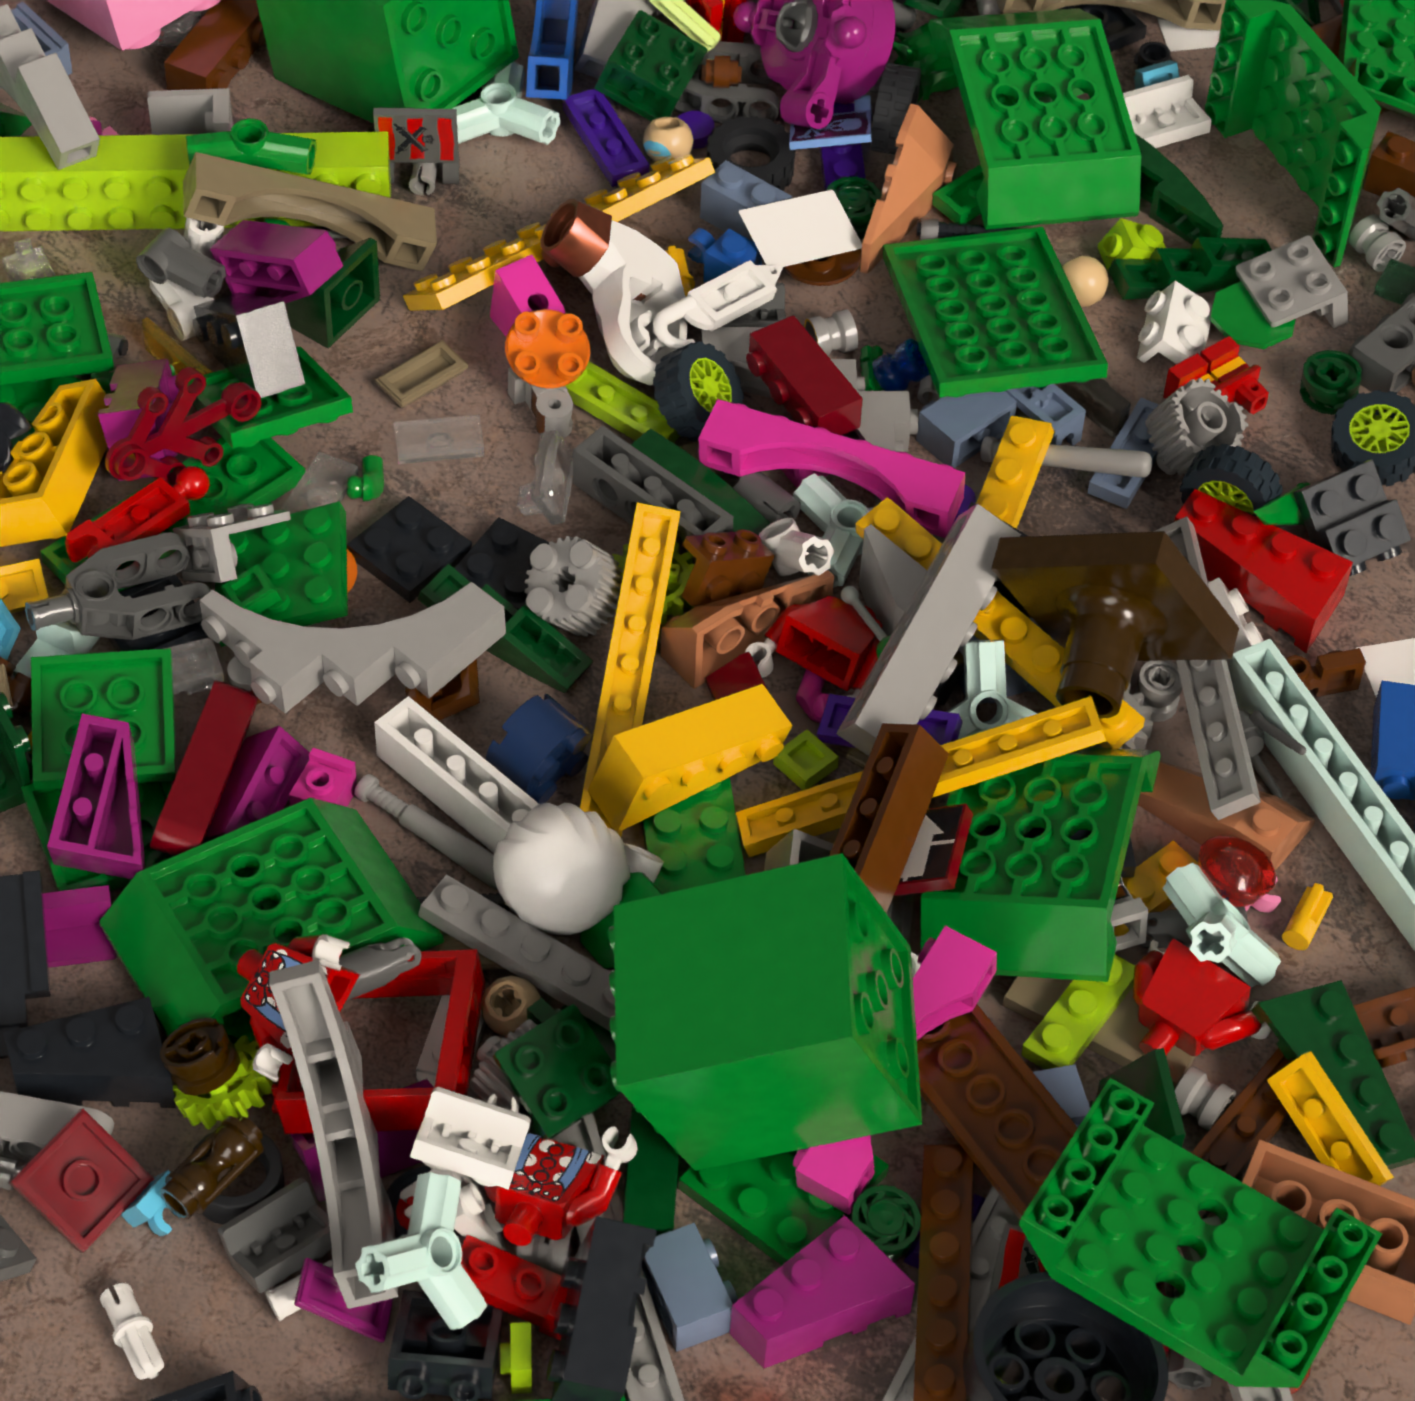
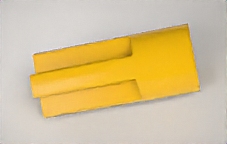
M1314 883L1313 887L1307 886L1282 934L1283 941L1293 949L1306 950L1309 947L1333 899V894L1324 891L1322 884Z

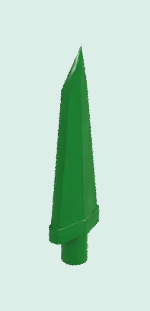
M1303 482L1297 484V487L1254 510V514L1264 525L1305 526L1293 492L1310 485V483Z

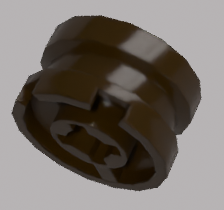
M212 1018L195 1019L181 1025L167 1037L160 1050L161 1061L172 1074L175 1085L181 1092L187 1095L207 1094L220 1088L232 1078L240 1064L239 1052L229 1040L228 1033L223 1024L219 1025L217 1020Z

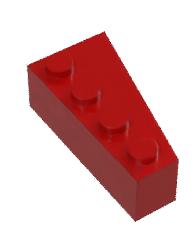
M1194 489L1175 516L1174 522L1188 517L1194 525L1207 580L1211 582L1219 577L1230 591L1237 588L1245 602L1264 615L1263 622L1275 631L1283 629L1295 638L1294 645L1307 653L1342 600L1353 562L1277 526L1264 525L1259 518Z

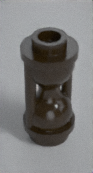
M227 1116L221 1125L165 1178L166 1185L160 1190V1195L165 1203L184 1219H189L194 1213L202 1214L208 1205L255 1158H258L263 1153L264 1149L260 1142L263 1139L262 1132L246 1117L237 1119L233 1116ZM211 1149L210 1155L205 1160L198 1162ZM231 1168V1169L218 1181V1176L220 1175V1173H221L222 1171H224L225 1169Z

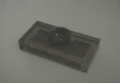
M1101 378L1091 379L1087 382L1056 384V386L1086 410L1085 416L1116 439L1129 417L1131 407L1129 401L1112 389Z

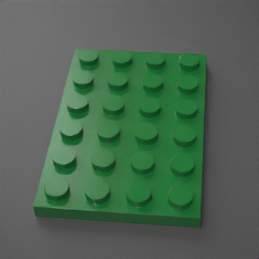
M1043 226L883 245L884 263L939 398L948 396L962 397L966 394L990 391L1004 392L1008 389L1032 386L1045 387L1049 384L1087 382L1091 379L1107 378L1108 362Z

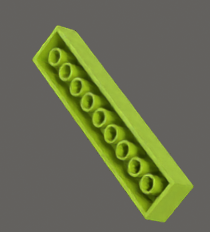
M388 132L280 133L315 139L317 151L311 175L272 168L268 169L391 198ZM196 134L99 136L100 141L95 157L61 170L57 169L39 136L0 137V232L185 229L183 180L189 168L185 136ZM257 217L245 219L249 221L264 222V218H279L285 220L288 224H290V226L323 227L307 221L284 217ZM242 220L226 225L224 228H234Z

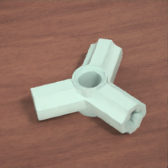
M515 61L487 82V86L481 92V98L453 108L457 109L458 144L487 133L499 137L516 133L548 145L556 137V131L560 125L559 112L521 99L525 70L523 65H519Z
M814 473L802 480L800 486L793 492V497L800 502V509L824 532L822 538L828 539L834 549V554L830 561L831 568L828 569L834 575V588L844 585L857 556L862 554L863 538L856 533L855 523L874 507L867 508L859 501L847 500L822 475L817 476Z
M1004 640L968 641L963 646L965 700L947 711L959 714L963 721L958 739L1038 714L1006 696ZM991 697L997 704L996 715L989 721L981 722L976 715L977 705L982 699Z
M1192 862L1184 867L1176 868L1166 877V884L1162 889L1189 925L1186 932L1192 941L1190 951L1200 962L1205 960L1217 963L1223 962L1250 987L1255 985L1264 986L1275 977L1276 969L1281 963L1277 952L1251 930L1246 919L1233 904L1221 897L1200 866Z
M429 1172L419 1174L417 1177L408 1234L402 1235L397 1239L363 1247L360 1259L355 1264L359 1281L365 1283L371 1293L418 1281L450 1330L460 1329L472 1320L480 1317L487 1304L461 1265L462 1247L457 1235L454 1233L461 1181L450 1175Z

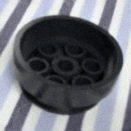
M1048 1272L1033 1273L1019 1277L994 1292L982 1307L967 1339L963 1354V1377L969 1401H1164L1168 1388V1362L1161 1342L1053 1280Z

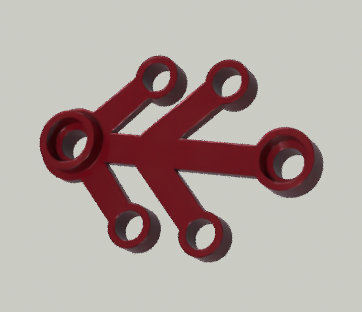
M186 367L176 376L175 385L179 392L160 429L148 437L157 416L162 415L166 411L169 400L157 387L150 386L143 389L137 399L141 412L128 437L118 440L109 449L105 459L107 471L113 477L127 481L136 480L143 474L156 478L161 477L170 486L175 485L177 474L186 467L174 456H166L161 460L151 457L163 449L196 458L207 467L216 465L223 456V447L209 436L202 437L199 440L188 436L228 415L239 422L252 419L261 407L259 393L246 383H231L223 390L220 400L187 416L196 397L204 391L206 378L195 368ZM194 378V381L192 382V384H190L189 386H187L188 383H189V381ZM156 398V401L150 405L151 401ZM211 448L210 452L207 455H205L207 450ZM172 468H174V470L168 475V472Z

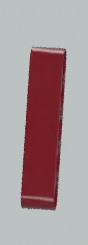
M218 680L214 681L160 814L151 840V849L176 856L204 843L258 702V697L254 692Z

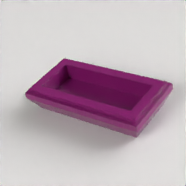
M305 1258L294 1306L383 1343L386 1338L394 1298L348 1309L333 1274V1269L310 1258Z

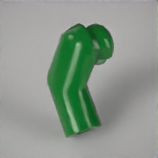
M369 455L364 457L361 462L362 477L352 475L347 479V496L350 499L362 498L363 502L377 499L383 492V459L376 455Z

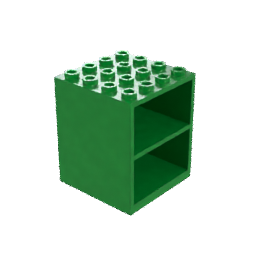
M256 0L274 78L373 124L374 108L453 109L519 58L509 0Z
M842 853L614 905V926L609 928V942L614 953L615 969L609 974L610 988L615 998V1015L610 1018V1031L616 1044V1061L611 1063L610 1068L612 1082L618 1092H622L633 1104L635 1110L641 1113L653 1125L656 1133L661 1134L673 1147L674 1152L677 1155H681L695 1171L922 1125L911 946Z

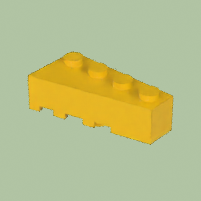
M97 379L60 385L31 423L35 430L34 433L22 441H18L10 452L14 460L4 473L0 471V547L45 539H58L70 532L107 448L98 412L100 409L109 408V405L105 406L104 397L106 393Z
M760 684L614 735L587 791L612 828L619 833L761 761L766 762L775 758L783 750V743L793 725L765 686Z

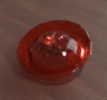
M1221 835L1209 838L1201 845L1198 866H1200L1221 897L1227 899L1234 906L1245 907L1252 905L1275 887L1277 875L1272 862L1263 851L1252 843L1237 837Z

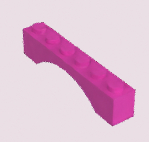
M717 399L698 438L699 462L706 467L740 477L760 471L776 469H805L836 475L860 485L882 501L887 497L890 498L930 534L942 538L947 537L964 499L965 472L956 470L946 464H936L922 460L906 452H895L875 446L865 440H855L831 433L825 428H814L797 423L781 415H770L750 409L740 403H730Z
M944 926L937 939L930 937L926 941L917 960L920 967L913 977L917 1041L927 1032L949 1019L973 1011L997 971V952L947 926ZM871 1135L798 1150L793 1161V1166L796 1167L797 1187L850 1215L858 1196L864 1192L874 1175Z

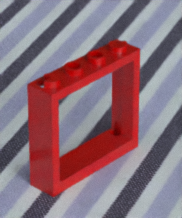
M477 949L421 951L422 958L418 966L400 973L397 978L385 986L353 998L450 995L435 1086L428 1088L363 1090L364 1100L377 1131L419 1130L435 1087H441L467 1096L482 1008V997L485 989V979ZM286 1050V1053L291 1055L293 1060L289 1065L283 1063L280 1066L279 1083L273 1084L271 1087L274 1096L272 1112L279 1114L285 1134L313 1133L293 1052Z

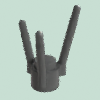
M1239 710L1251 763L1272 795L1282 798V792L1258 756V753L1264 747L1263 731L1300 755L1306 753V747L1268 722L1260 711H1254L1250 714L1245 710Z

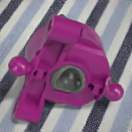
M758 0L757 4L753 1L742 2L736 7L733 17L736 27L745 33H751L754 44L760 45L762 62L767 75L787 90L780 103V113L783 120L790 125L822 129L831 121L835 103L846 105L854 102L855 99L861 98L868 91L879 93L884 69L893 47L895 27L904 30L910 29L915 22L916 11L908 5L893 0Z

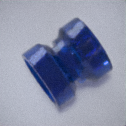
M910 338L896 346L894 353L886 352L873 360L872 364L875 378L885 391H904L908 388L909 382H919L930 375L918 342Z

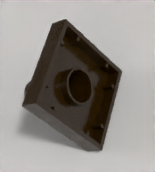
M1165 531L1000 537L991 570L1042 630L1065 649L1060 669L1061 678L1056 693V698L1061 705L1091 696L1098 717L1110 718L1117 715L1120 711L1124 692L1128 689L1136 661L1232 659L1239 631L1238 625Z

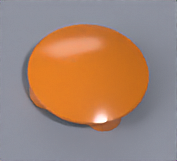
M548 309L523 312L517 316L506 337L505 354L511 369L525 382L540 388H560L574 382L585 371L590 358V343L583 329L582 321L576 315L564 314Z

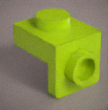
M1120 218L1097 246L1107 271L1114 259L1149 260L1155 248H1166L1163 243V236L1157 228L1150 224L1143 225L1124 218Z

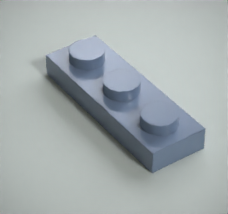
M1140 398L1110 449L1148 452L1152 457L1153 466L1157 460L1158 452L1152 450L1154 444L1149 442L1152 436L1147 433L1148 428L1145 421L1159 404ZM1095 472L1089 482L1087 493L1127 509L1146 477L1140 478Z

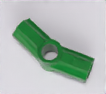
M253 118L236 122L232 126L231 131L185 136L189 166L195 152L266 169L272 168L311 175L317 151L315 139L268 132L265 123Z

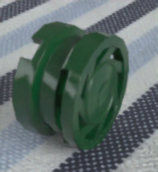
M843 177L837 179L827 187L826 191L833 190L859 239H863L876 200L881 199V192L874 183L864 178Z
M1336 350L1319 351L1308 357L1303 365L1300 382V396L1303 402L1317 412L1335 415L1348 399L1352 400L1359 394L1362 369L1358 361L1349 354ZM1310 396L1314 399L1315 403L1309 399Z
M879 1185L868 1188L858 1196L850 1215L847 1216L893 1263H896L906 1255L920 1231L921 1215L917 1204L908 1193L895 1186Z

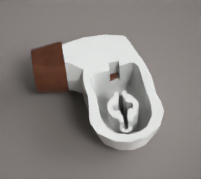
M575 198L568 199L554 211L544 228L540 241L542 257L550 266L559 267L561 265L571 275L579 277L593 295L592 299L598 328L604 338L607 353L614 367L625 377L647 385H653V377L656 374L654 370L656 365L661 362L660 359L677 350L667 347L659 341L654 334L653 322L656 314L663 308L685 297L678 264L659 245L638 231L613 221L611 215ZM684 318L668 325V331L672 336L682 340L687 339L688 321Z

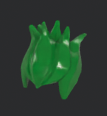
M928 23L912 32L896 33V36L901 41L893 42L892 48L899 55L893 63L921 69L918 102L922 97L923 100L929 99L931 93L945 92L959 87L951 57H937Z

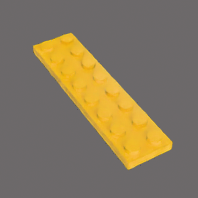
M687 154L674 159L673 156H668L650 165L651 172L641 176L640 172L628 175L617 181L619 188L608 192L607 189L596 191L586 196L584 200L586 204L611 215L612 220L618 222L715 173L709 157L693 159L692 154ZM537 222L521 228L517 231L519 238L509 243L503 239L487 245L483 248L485 255L475 260H472L471 256L451 263L448 266L450 272L441 277H438L437 274H431L413 283L415 290L403 295L409 311L444 310L493 285L495 270L529 255H533L537 262L543 260L540 241L546 224L541 226Z

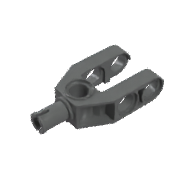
M719 41L712 50L706 53L674 111L681 114L687 111L704 112L713 119L714 123L734 120L736 117L741 116L743 118L758 116V118H767L774 122L779 114V100L774 92L764 88L746 87V84H738V87L713 88V85H708L701 81L702 65H706V59H714V55L731 56V60H738V66H742L741 83L768 84L773 82L765 69H759L752 65L754 61L762 60L760 45ZM723 98L730 101L731 104L727 107H716L711 102L715 99ZM757 101H764L769 103L771 107L765 110H757L751 104Z
M169 532L100 549L66 575V586L63 594L34 602H26L25 612L29 625L31 624L33 631L71 621V623L76 624L81 635L135 640L201 622L203 619L199 600L189 606L185 605L198 597L203 598L210 592V589L206 584L198 582L174 587V585L165 586L164 591L133 599L131 596L124 597L120 595L118 589L169 577L179 573L187 566L190 556L186 545L178 534ZM170 550H176L170 556L163 559H159V557L165 552ZM134 560L128 567L116 570L122 563ZM159 608L152 615L143 617L147 612Z

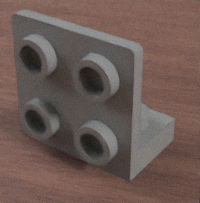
M229 88L149 91L147 93L152 135L205 134L231 131L233 116Z
M1310 235L1236 266L1237 276L1271 327L1280 326L1313 311L1319 316L1324 315L1333 329L1348 323V292Z
M253 503L229 507L227 508L228 513L214 515L213 512L187 517L189 525L173 528V532L182 538L190 556L189 563L181 570L183 580L222 583L237 579L235 570L238 562L237 552L229 540V534L291 520L290 511L274 510L273 504L254 506Z

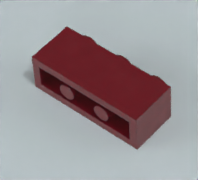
M794 315L750 333L749 353L746 355L748 367L755 377H760L768 386L773 400L778 405L785 407L794 422L814 428H825L831 433L844 435L860 427L863 398Z

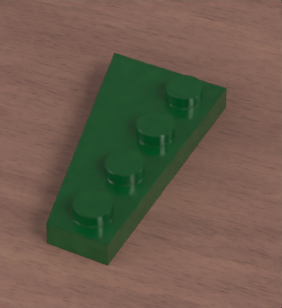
M1342 980L1258 1002L1251 1011L1261 1024L1266 1022L1279 1039L1276 1045L1287 1060L1291 1058L1296 1060L1301 1055L1310 1051L1313 1053L1389 1170L1415 1162L1414 1139L1382 1068L1373 1053V1048Z

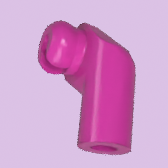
M806 669L796 693V701L812 721L820 723L829 696L828 693H822L826 680Z

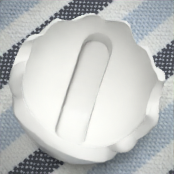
M542 803L535 806L521 821L512 822L505 838L497 842L493 858L495 883L505 904L523 921L545 933L553 935L577 934L596 925L614 910V905L620 903L623 885L630 879V865L626 859L623 841L615 830L608 828L596 811L583 812L579 807L571 803H563L558 806L551 803Z

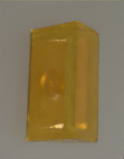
M148 317L142 320L145 350L157 360L168 359L169 364L174 366L176 375L186 367H193L202 375L214 372L167 330Z

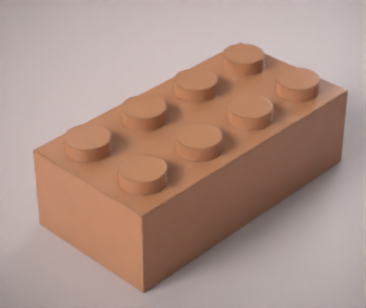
M1259 1139L1242 1182L1323 1229L1337 1207L1381 1232L1382 1235L1347 1300L1411 1325L1415 1315V1199Z

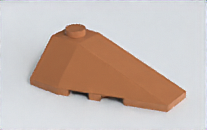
M910 104L895 142L898 149L893 165L888 164L881 199L876 200L862 243L860 272L868 274L883 259V245L899 243L917 224V220H921V217H924L934 207L932 205L933 193L956 178L958 163L952 161L954 144L919 105Z
M828 570L819 576L813 574L696 606L683 615L674 616L661 628L660 656L693 689H696L705 683L707 676L745 653L750 644L755 642L764 643L766 640L764 634L788 606L813 603L827 596H833L834 575Z
M1162 761L1159 762L1153 792H1140L1138 801L1140 807L1229 863L1246 865L1247 874L1252 877H1256L1260 873L1273 874L1315 824V819L1281 798L1258 791L1261 803L1218 820L1210 810L1202 773Z

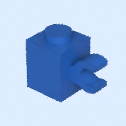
M697 228L688 237V241L695 244L688 252V257L697 263L704 264L703 283L709 282L749 260L755 265H762V256L755 243L730 228L718 240H715L708 231L702 228Z

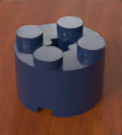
M545 694L544 700L539 695H536L522 704L502 726L507 735L500 745L493 739L486 754V760L536 802L542 804L552 797L557 789L556 782L566 773L573 777L585 766L589 756L583 751L590 741L592 734L583 723L550 695Z

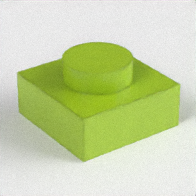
M806 729L784 745L783 750L773 758V765L800 789L805 790L811 788L838 768L839 756Z
M531 1322L510 1323L511 1343H500L501 1374H511V1394L532 1393Z

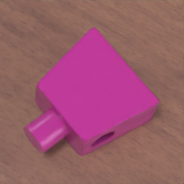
M533 255L495 270L490 318L505 337H507L508 331L514 324L517 316L523 312L548 309L565 314L564 306Z

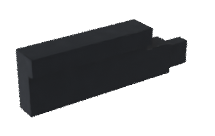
M40 870L0 876V1059H6L9 1056L3 1032L28 1026L26 999L51 997L43 885Z

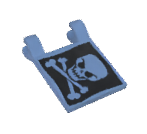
M864 95L854 100V112L834 113L829 124L822 129L791 125L790 150L871 142L873 118L870 95Z

